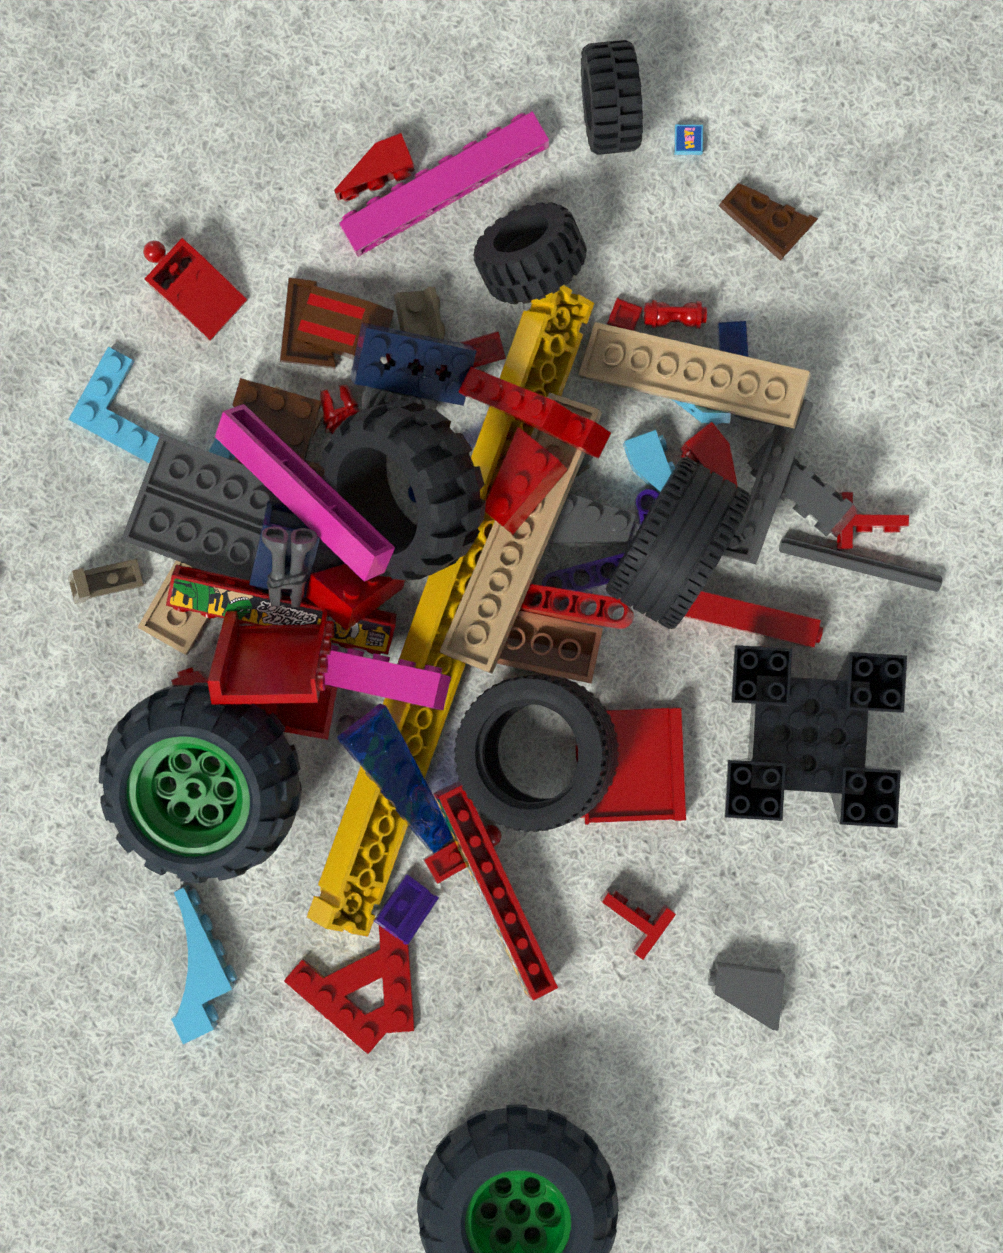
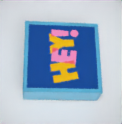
M675 124L674 155H702L703 125Z

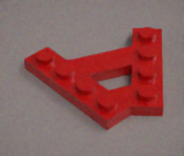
M379 926V950L325 977L307 961L302 959L284 980L288 986L367 1054L372 1051L386 1033L411 1032L415 1030L409 944L405 945L403 941L394 937L381 926ZM380 978L383 980L384 1005L369 1013H365L346 996Z

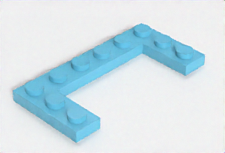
M108 347L68 420L150 463L159 437L108 410L135 362ZM215 439L209 452L233 461L235 456L219 440Z

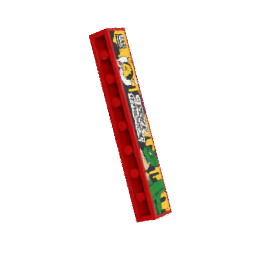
M177 564L171 576L166 606L172 607L176 611H192L200 613L206 618H224L225 612L237 611L239 624L246 623L251 625L321 624L323 610L306 596L303 597L300 607H291L290 596L282 592L280 607L271 606L269 590H260L256 586L249 585L250 581ZM375 609L348 630L344 629L328 615L329 621L334 622V638H331V642L339 644L346 649L359 648L366 650L370 654L388 655L397 614Z
M457 781L433 793L521 986L525 994L534 1001L554 991L558 986L480 816L473 805V801L467 798L466 792L462 789V783Z

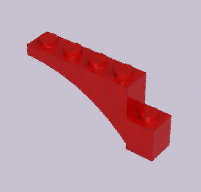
M470 367L459 390L460 394L513 417L598 459L611 435L610 431L595 421L571 412L552 399L473 367Z

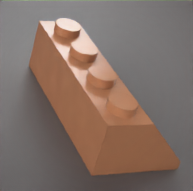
M519 611L497 664L592 683L603 628Z

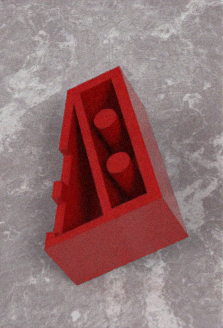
M517 427L486 500L485 512L514 535L568 469L559 459Z

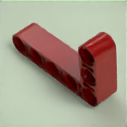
M530 584L519 610L552 618L617 629L629 627L634 619L632 608L620 602L621 599L617 600L609 596ZM542 594L541 603L533 606V598ZM564 599H569L568 607L564 610H559L560 602ZM596 603L597 608L595 612L591 615H586L587 606ZM618 608H624L623 616L614 620V611Z

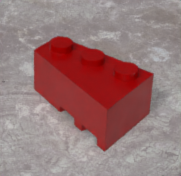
M343 564L311 574L306 597L321 610H328V615L344 629L348 630L401 591L405 580L378 575L364 582L347 564Z

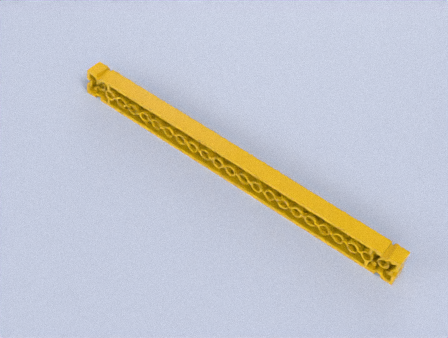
M565 285L561 286L560 290L554 294L546 295V298L532 300L530 309L523 311L500 379L544 397H547L549 393L562 396L583 334L579 332L581 324L588 323L594 302L582 295L571 294L572 290ZM491 407L488 408L471 456L474 466H480L485 485L480 489V498L485 501L489 496L517 427L530 437L534 430V427ZM486 512L483 522L478 527L480 532L466 555L460 557L455 564L428 576L399 657L402 660L415 662V668L424 670L425 665L443 668L441 674L451 676L444 710L389 698L384 699L318 883L321 894L318 897H313L307 914L308 919L325 929L340 932L346 930L351 934L369 936L375 919V915L371 913L374 904L380 905L466 664L440 653V649L495 522Z

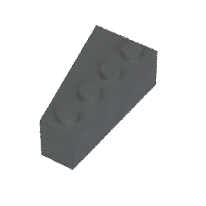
M770 437L747 463L753 469L750 474L755 478L757 477ZM794 457L780 499L784 501L786 498H789L795 503L792 509L804 519L809 515L817 521L814 527L826 537L830 533L837 537L858 513V510L847 498L844 500L828 483L824 484L814 472L806 466H802Z

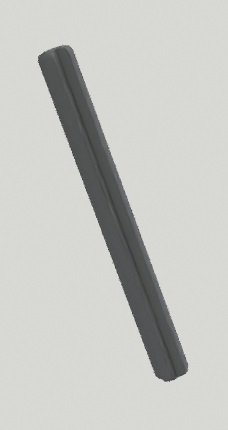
M782 537L780 541L779 551L784 554L935 592L939 591L942 586V577L939 575L789 537Z

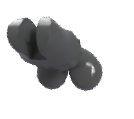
M280 527L265 528L262 531V541L271 551L272 572L267 576L271 606L280 607L281 589H292V592H290L291 607H300L305 583L308 579L307 573L310 570L304 565L305 556L316 544L317 534L313 530L306 528L296 529L291 533V566L285 568L288 533Z

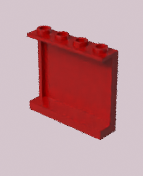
M323 610L321 624L239 626L237 611L225 612L208 677L211 704L318 703L320 691L325 690L324 673L328 672L327 655H331V638H334V622L329 621L328 610Z
M682 708L606 710L607 714L611 716L610 719L615 725V733L618 735L616 737L617 742H619V747H617L619 757L617 758L618 767L615 769L616 775L613 777V783L608 787L609 791L603 796L602 801L598 802L595 808L581 817L584 818V824L650 820L686 821ZM575 745L576 762H578V746Z

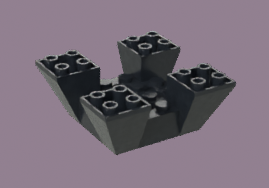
M734 645L731 702L751 704L748 758L730 759L727 762L724 817L783 821L784 790L830 793L840 825L898 828L901 770L865 766L868 711L904 713L907 655L849 652L836 680L791 677L792 648ZM807 699H812L815 703V709L811 714H806L803 709V704ZM778 725H782L786 730V735L782 740L777 741L774 738L773 732ZM806 727H811L814 733L813 738L809 742H805L801 735ZM837 728L841 732V739L838 743L833 744L830 740V733ZM809 755L812 759V765L810 768L803 770L800 766V760L803 756Z

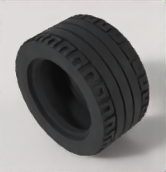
M682 457L676 465L605 588L607 594L617 600L621 598L620 602L629 607L633 605L634 610L641 614L646 613V617L655 622L658 621L659 624L667 629L676 628L695 602L732 540L751 501L749 492L740 487L736 488V485L727 479L723 481V477L715 472L710 474V469L701 464L697 466L698 463L688 457Z
M527 675L510 678L492 685V688H487L482 695L476 697L477 700L472 702L470 709L464 713L465 716L460 722L461 726L457 730L458 734L455 738L456 747L454 748V761L457 764L459 782L461 781L462 789L466 792L467 798L473 801L474 807H477L480 813L486 814L489 820H494L496 824L504 825L508 829L513 828L514 831L521 830L524 832L555 829L586 815L597 806L598 802L602 801L603 796L609 791L608 787L612 785L613 777L616 775L615 769L618 767L617 758L619 757L617 747H619V742H617L616 738L618 735L615 733V725L610 719V714H607L606 707L602 706L599 698H595L592 692L586 690L584 686L578 685L577 682L551 675ZM529 705H540L558 713L569 724L577 741L578 763L575 774L567 787L553 798H536L521 792L507 779L499 762L498 744L505 724L517 711Z

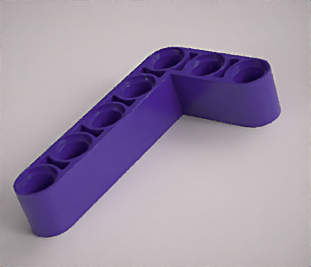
M645 489L635 499L634 505L639 526L649 510L642 508L640 500L643 496H650L655 501L659 494L654 490ZM624 553L551 572L543 578L542 586H546L547 580L552 577H556L561 581V589L578 592L607 585L610 579L602 576L600 572L601 566L609 563L616 569ZM578 570L585 571L589 576V581L584 586L577 585L573 580V575Z

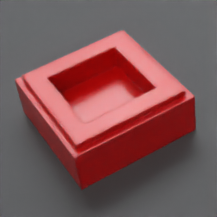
M617 298L607 325L634 331L643 307Z

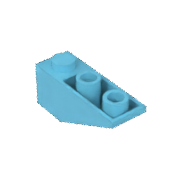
M654 430L624 441L623 447L632 471L659 494L675 467L672 461L667 462L664 452L668 451L663 435L658 436L657 431Z

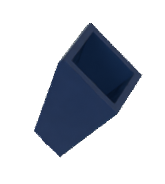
M267 501L249 584L268 591L267 576L272 572L271 551L262 541V531L268 527H280L288 533L285 558L286 568L291 566V533L300 528L310 529L286 505ZM318 536L316 544L305 556L304 565L310 570L307 573L308 579L305 583L303 597L306 596L320 540ZM281 589V591L290 596L292 589Z

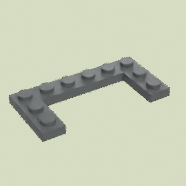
M803 399L795 429L735 415L742 420L775 426L750 494V504L732 540L722 555L723 557L756 565L813 403L809 400Z

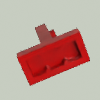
M853 492L839 493L844 500L847 498L853 503ZM856 514L837 536V550L853 548V528H856V533H872L873 528H884L883 533H901V528L909 526V515Z
M606 890L600 898L603 904L644 933L632 949L634 954L642 960L645 959L676 915L671 908L664 904L651 922L649 921L651 918L650 914L639 906L635 910L626 904L629 899L617 890L613 893Z

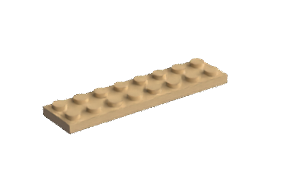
M595 322L579 376L605 384L795 429L811 373L807 370Z

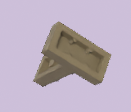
M137 559L88 570L83 568L72 570L68 576L74 604L86 602L87 599L144 586Z

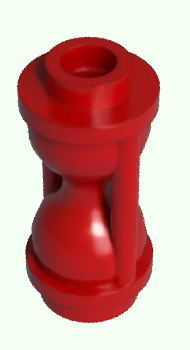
M652 300V303H645L644 325H651V328H656V326L663 327L670 322H682L687 327L700 329L701 323H706L707 307H702L701 301H696V303L689 302L682 307L670 306L665 302Z

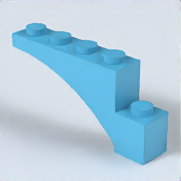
M189 884L174 892L182 913L188 946V971L185 990L178 1013L171 1018L183 1044L216 1028L219 1016L214 1005H209L207 1001L232 990L236 986L235 980H237L234 968L231 964L227 965L222 956L225 954V950L219 939L215 940L210 931L213 929V925L207 914L203 915L200 910L199 904H201L199 894L195 889H191Z

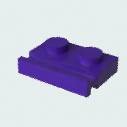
M406 874L402 877L374 919V922L407 945L439 897L434 896L427 888Z

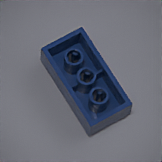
M362 322L350 378L356 385L464 406L466 396L460 394L459 390L470 367L474 365L477 351L468 344ZM389 353L390 361L383 364L380 360L381 357L386 358V354ZM414 359H416L418 365L414 369H410L408 367L409 362L413 363ZM441 365H443L445 370L438 375L435 370L436 368L441 369Z

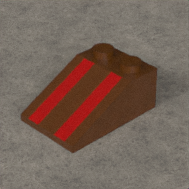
M313 285L295 339L354 360L362 322L389 328L394 310L367 300Z

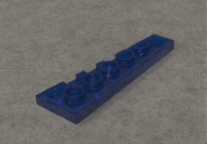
M378 704L337 737L338 741L352 758L366 771L365 774L371 781L375 782L383 796L393 804L397 813L407 822L410 829L429 851L435 853L453 838L436 799L386 705Z

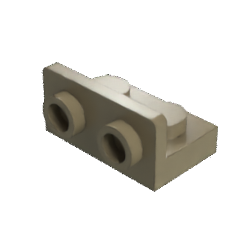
M428 287L423 291L398 292L394 295L401 331L444 339L445 326L441 322L439 311L440 298L436 294L435 287Z

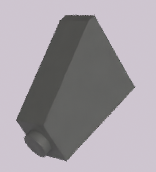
M715 962L714 969H709L708 986H712L713 993L770 1029L779 1030L785 974L782 970Z

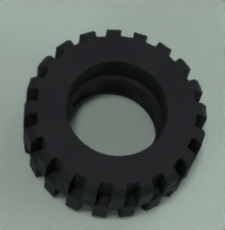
M627 40L588 43L581 51V91L586 135L590 150L597 155L635 151L641 146L643 102L639 65L634 45Z
M539 202L532 206H522V209L517 211H510L505 217L498 218L495 224L488 226L484 230V235L478 238L473 256L475 265L489 293L493 297L504 303L518 304V302H522L525 304L531 303L534 299L546 298V295L559 291L560 287L564 284H569L572 281V277L578 275L581 271V266L585 263L587 247L572 213L567 208L553 202H548L547 204Z

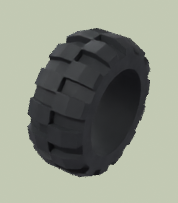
M402 400L383 402L347 417L332 434L330 442L324 448L320 465L325 469V474L321 478L395 547L385 572L379 576L392 577V579L420 580L455 564L460 557L466 555L480 532L478 527L484 520L486 501L480 498V489L485 484L480 466L475 467L469 455L473 449L462 433H454L450 428L451 421L436 410L425 409V405ZM387 456L401 468L412 487L418 510L417 525L407 518L392 495L386 471Z

